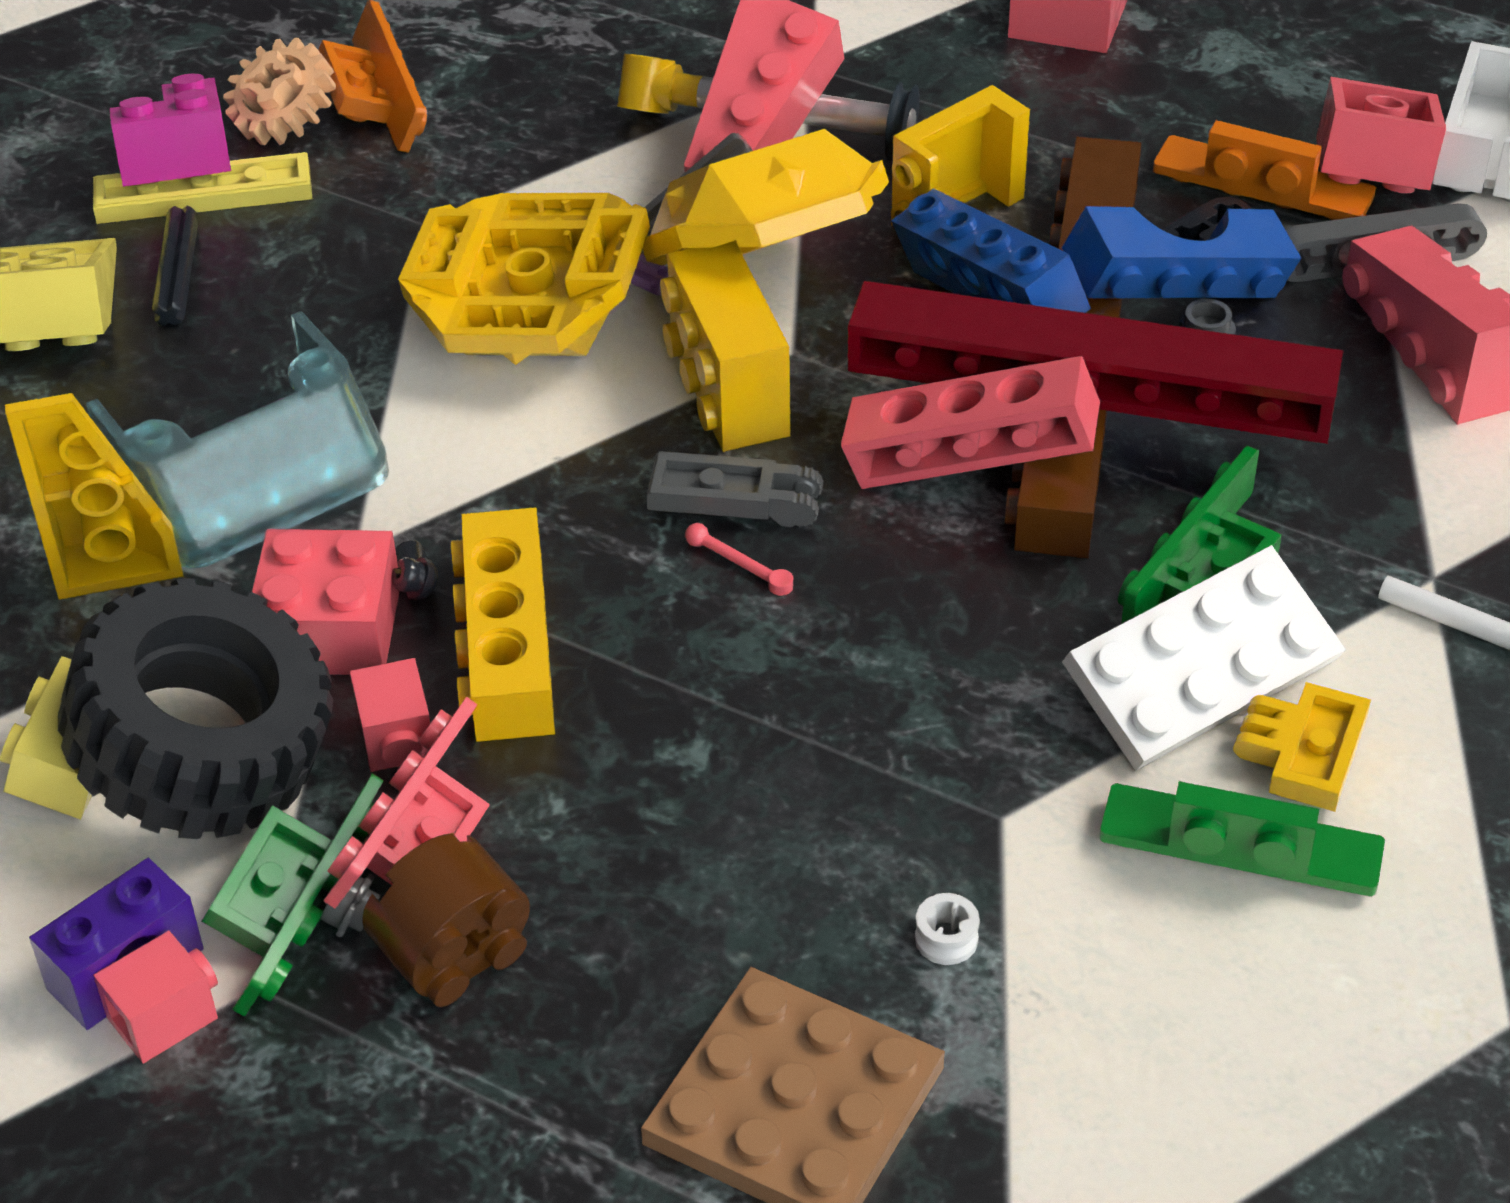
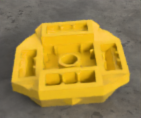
M822 129L709 164L669 182L651 234L646 237L643 246L646 261L662 266L667 264V253L688 248H713L732 241L736 242L743 255L866 214L873 206L872 196L881 194L889 183L883 161L871 163L830 132Z
M499 193L473 199L458 208H454L451 204L431 208L425 217L398 278L403 297L448 353L503 355L515 365L528 356H587L609 312L626 297L650 229L647 209L637 204L631 206L624 199L610 193Z

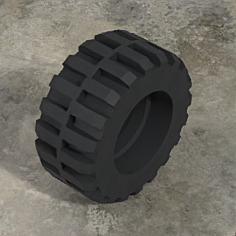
M176 578L171 581L170 586L162 587L159 581L135 588L132 597L127 592L118 595L104 604L101 612L91 616L82 629L79 642L75 644L58 712V732L63 737L61 749L67 763L72 769L79 768L77 779L93 797L101 793L106 798L104 806L122 819L129 814L141 820L140 828L158 834L162 827L179 831L178 838L200 839L203 832L214 831L216 838L240 834L245 823L250 829L258 828L272 805L282 811L288 809L298 798L302 785L307 783L332 715L333 698L330 694L332 681L324 661H318L321 653L308 633L299 635L297 632L299 625L296 620L283 609L276 613L268 608L267 599L249 591L247 596L230 591L232 585L213 580L210 586L196 585L195 578ZM163 688H187L201 691L225 702L242 717L245 724L226 728H210L186 723L160 709L145 693Z

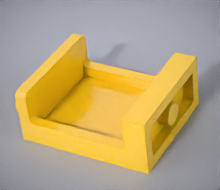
M991 85L893 136L891 218L894 219L907 209L916 197L928 193L933 188L963 203H967L985 192L1008 207L1024 199L1030 109L994 85Z

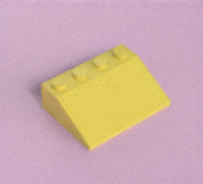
M115 238L0 248V343L5 344V350L23 351L34 349L40 346L39 340L62 338L63 345L65 346L86 345L96 342L97 335L105 333L111 324L117 251Z

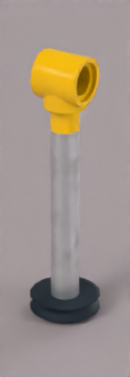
M624 54L617 106L668 114L669 111L674 112L678 105L703 108L713 78L683 73L682 66L675 64L674 60ZM900 81L893 92L890 104L821 94L803 124L885 136V156L889 162L893 157V136L918 123L919 87L915 84L911 90L907 91L904 90L903 84Z

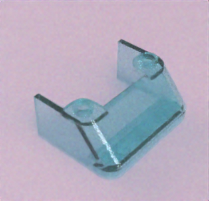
M302 311L291 315L298 356L288 367L290 386L295 393L191 439L179 425L159 419L147 420L123 431L98 399L86 403L90 418L172 523L182 567L202 568L212 565L264 541L267 529L292 528L376 489L385 482L389 475L386 448L347 360Z

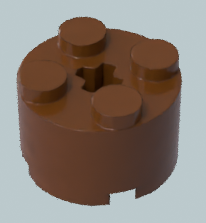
M453 833L440 835L411 850L385 874L393 885L379 902L371 894L363 911L362 924L368 936L416 992L422 996L429 997L435 1006L438 1007L448 1006L455 1002L468 988L470 979L491 965L494 969L501 970L513 964L527 947V940L521 934L530 912V902L527 895L482 845L470 835H467V841L460 842Z

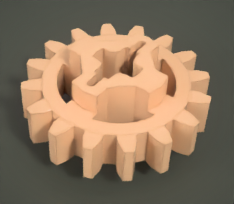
M294 38L286 47L281 39H276L271 51L266 52L264 48L259 46L256 48L257 58L254 61L242 59L239 62L244 71L241 75L229 77L228 81L235 89L225 93L223 99L230 106L225 110L226 115L232 120L238 130L246 139L250 140L254 137L260 145L264 146L271 136L279 145L285 143L287 133L293 131L299 138L303 136L304 129L302 125L307 121L313 124L320 122L316 111L319 108L331 106L332 102L325 93L336 89V84L330 77L334 70L314 44L309 43L304 46L299 38Z

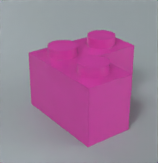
M201 74L180 75L174 77L171 80L172 83L161 85L164 101L152 102V99L149 97H133L119 103L120 107L110 108L111 127L123 187L231 171L215 78L204 79V76Z

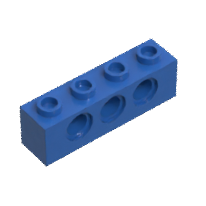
M934 188L928 193L916 197L907 209L891 220L914 273L954 294L1083 313L1091 309L1068 253Z

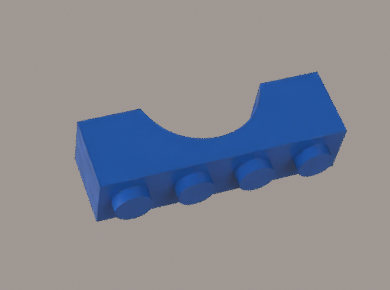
M1085 206L1062 246V250L1070 255L1083 290L1088 298H1275L1302 259L1273 209H1227L1208 240L1194 241L1163 231L1148 221L1134 207Z

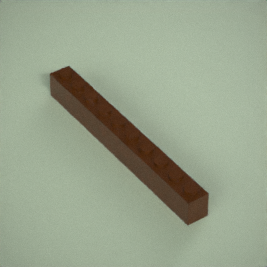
M1076 137L1073 158L1063 157L1060 184L1059 190H1057L1054 223L1058 224H1052L1049 245L1062 250L1063 244L1085 206L1135 207L1142 142ZM1087 297L1091 309L1086 313L1120 318L1122 298ZM1099 410L1093 451L1013 464L1012 483H1021V487H1009L1005 524L1016 525L1015 551L1089 559L1108 411Z

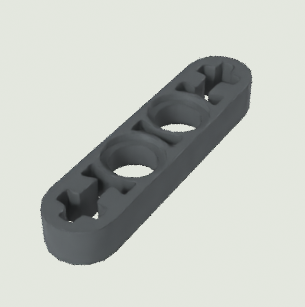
M1460 203L1295 225L1285 230L1302 259L1288 278V281L1304 282L1342 276L1343 269L1347 266L1349 254H1339V251L1346 242L1352 239L1363 238L1412 225L1449 251L1452 261L1468 258L1478 252L1486 241L1487 229L1472 206Z

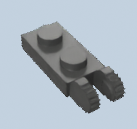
M659 451V453H656L648 486L647 509L767 520L770 517L781 526L793 527L797 525L799 528L801 526L807 527L809 524L813 525V521L817 520L819 506L818 501H815L814 498L817 499L818 495H821L824 480H822L823 475H820L819 471H815L813 467L807 468L805 466L802 468L799 465L778 464L776 460Z

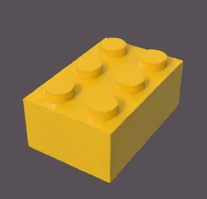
M732 241L713 248H688L667 253L668 277L660 280L663 303L666 311L670 313V323L663 324L664 342L670 358L678 357L680 360V375L686 393H695L697 396V410L703 429L705 431L713 430L723 452L790 437L789 344L736 242Z

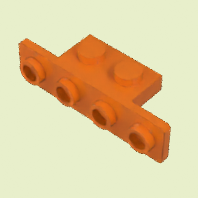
M367 0L353 35L352 42L354 47L322 40L318 51L334 70L330 77L335 82L336 89L331 91L330 95L337 113L357 122L371 120L386 123L397 150L408 153L415 137L420 136L424 131L427 121V109L422 103L415 87L414 79L409 73L402 57V52L398 48L390 29V24L387 22L379 2Z
M1217 120L1209 131L1208 144L1171 135L1165 141L1153 163L1154 173L1171 177L1179 182H1191L1223 190L1230 195H1243L1274 203L1282 208H1294L1325 216L1331 220L1365 216L1376 191L1374 185L1363 182L1358 184L1340 183L1330 179L1327 173L1319 172L1322 146Z

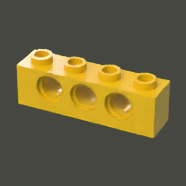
M537 508L461 514L463 540H451L454 578L465 577V584L453 585L456 622H467V629L455 630L458 668H469V676L457 677L459 706L466 697L478 704L471 714L474 720L476 742L555 735Z

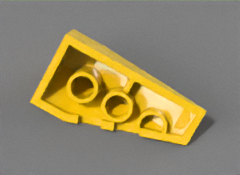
M72 393L5 404L6 417L59 600L184 577L172 523Z

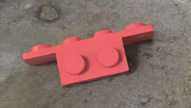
M466 697L453 716H450L442 709L438 712L418 740L419 744L428 749L425 755L422 757L412 750L388 783L399 791L396 797L392 799L383 792L358 827L369 834L364 843H361L352 836L327 870L338 880L323 900L325 903L336 909L365 868H368L393 885L385 874L403 856L434 837L453 833L460 842L467 841V835H471L490 804L440 770L436 765L478 704Z

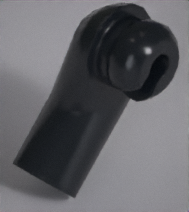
M412 540L402 542L395 548L398 568L393 569V583L396 589L406 592L409 600H424L436 587L438 581L436 565L427 558L425 550L419 542Z

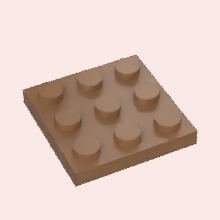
M750 967L641 1127L642 1144L766 1203H863L944 1069L945 1051Z

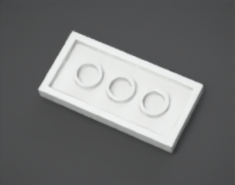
M1271 545L1075 648L1068 653L1062 663L1134 770L1137 771L1247 710L1254 696L1264 695L1270 697L1336 661L1346 649Z

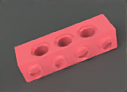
M1082 356L852 397L841 447L861 489L1093 451L1100 400Z

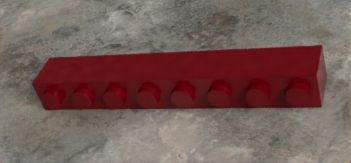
M869 281L863 282L848 324L849 372L929 384L1082 356L1100 400L1099 410L1328 444L1343 350Z

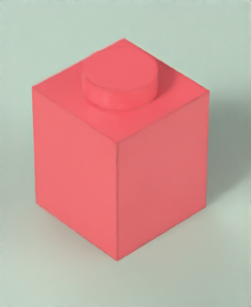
M415 658L350 671L356 710L370 772L400 767L412 750L423 757L428 749L419 744L418 740L430 725V717Z
M170 930L93 975L107 1019L142 1064L218 1019L210 990L218 985V981L210 963L197 948L187 952Z

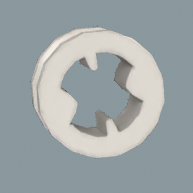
M941 893L927 898L919 906L916 913L917 928L915 930L916 947L922 956L931 962L942 965H953L968 960L976 951L978 945V929L980 924L978 910L971 901L953 893ZM950 923L952 931L959 927V931L957 934L944 935L943 927H939L936 931V925Z

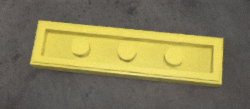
M308 153L230 161L231 171L125 187H123L120 173L93 177V211L96 223L163 217L167 215L168 210L173 206L183 209L188 205L197 213L311 200L313 197Z

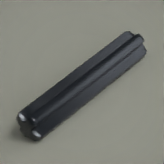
M188 205L183 209L173 206L166 215L152 310L155 312L154 320L161 326L167 323L177 326L185 318L198 222L195 219L196 211Z

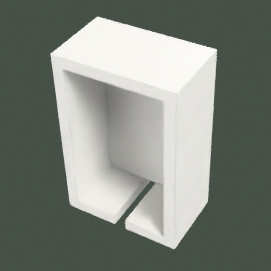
M1471 41L1445 122L1446 131L1432 184L1450 187L1458 192L1482 193L1483 187L1494 189L1492 196L1502 197L1510 201V48Z

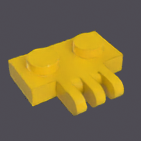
M1309 682L1305 683L1298 705L1264 695H1256L1250 701L1247 709L1248 715L1243 719L1240 727L1241 733L1238 734L1235 740L1233 751L1241 759L1274 768L1269 793L1336 812L1368 717L1371 699Z

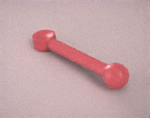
M694 523L686 529L685 538L691 546L700 547L703 545L769 583L768 588L773 594L784 596L793 590V575L789 571L784 569L772 571L709 535L707 527L703 524Z

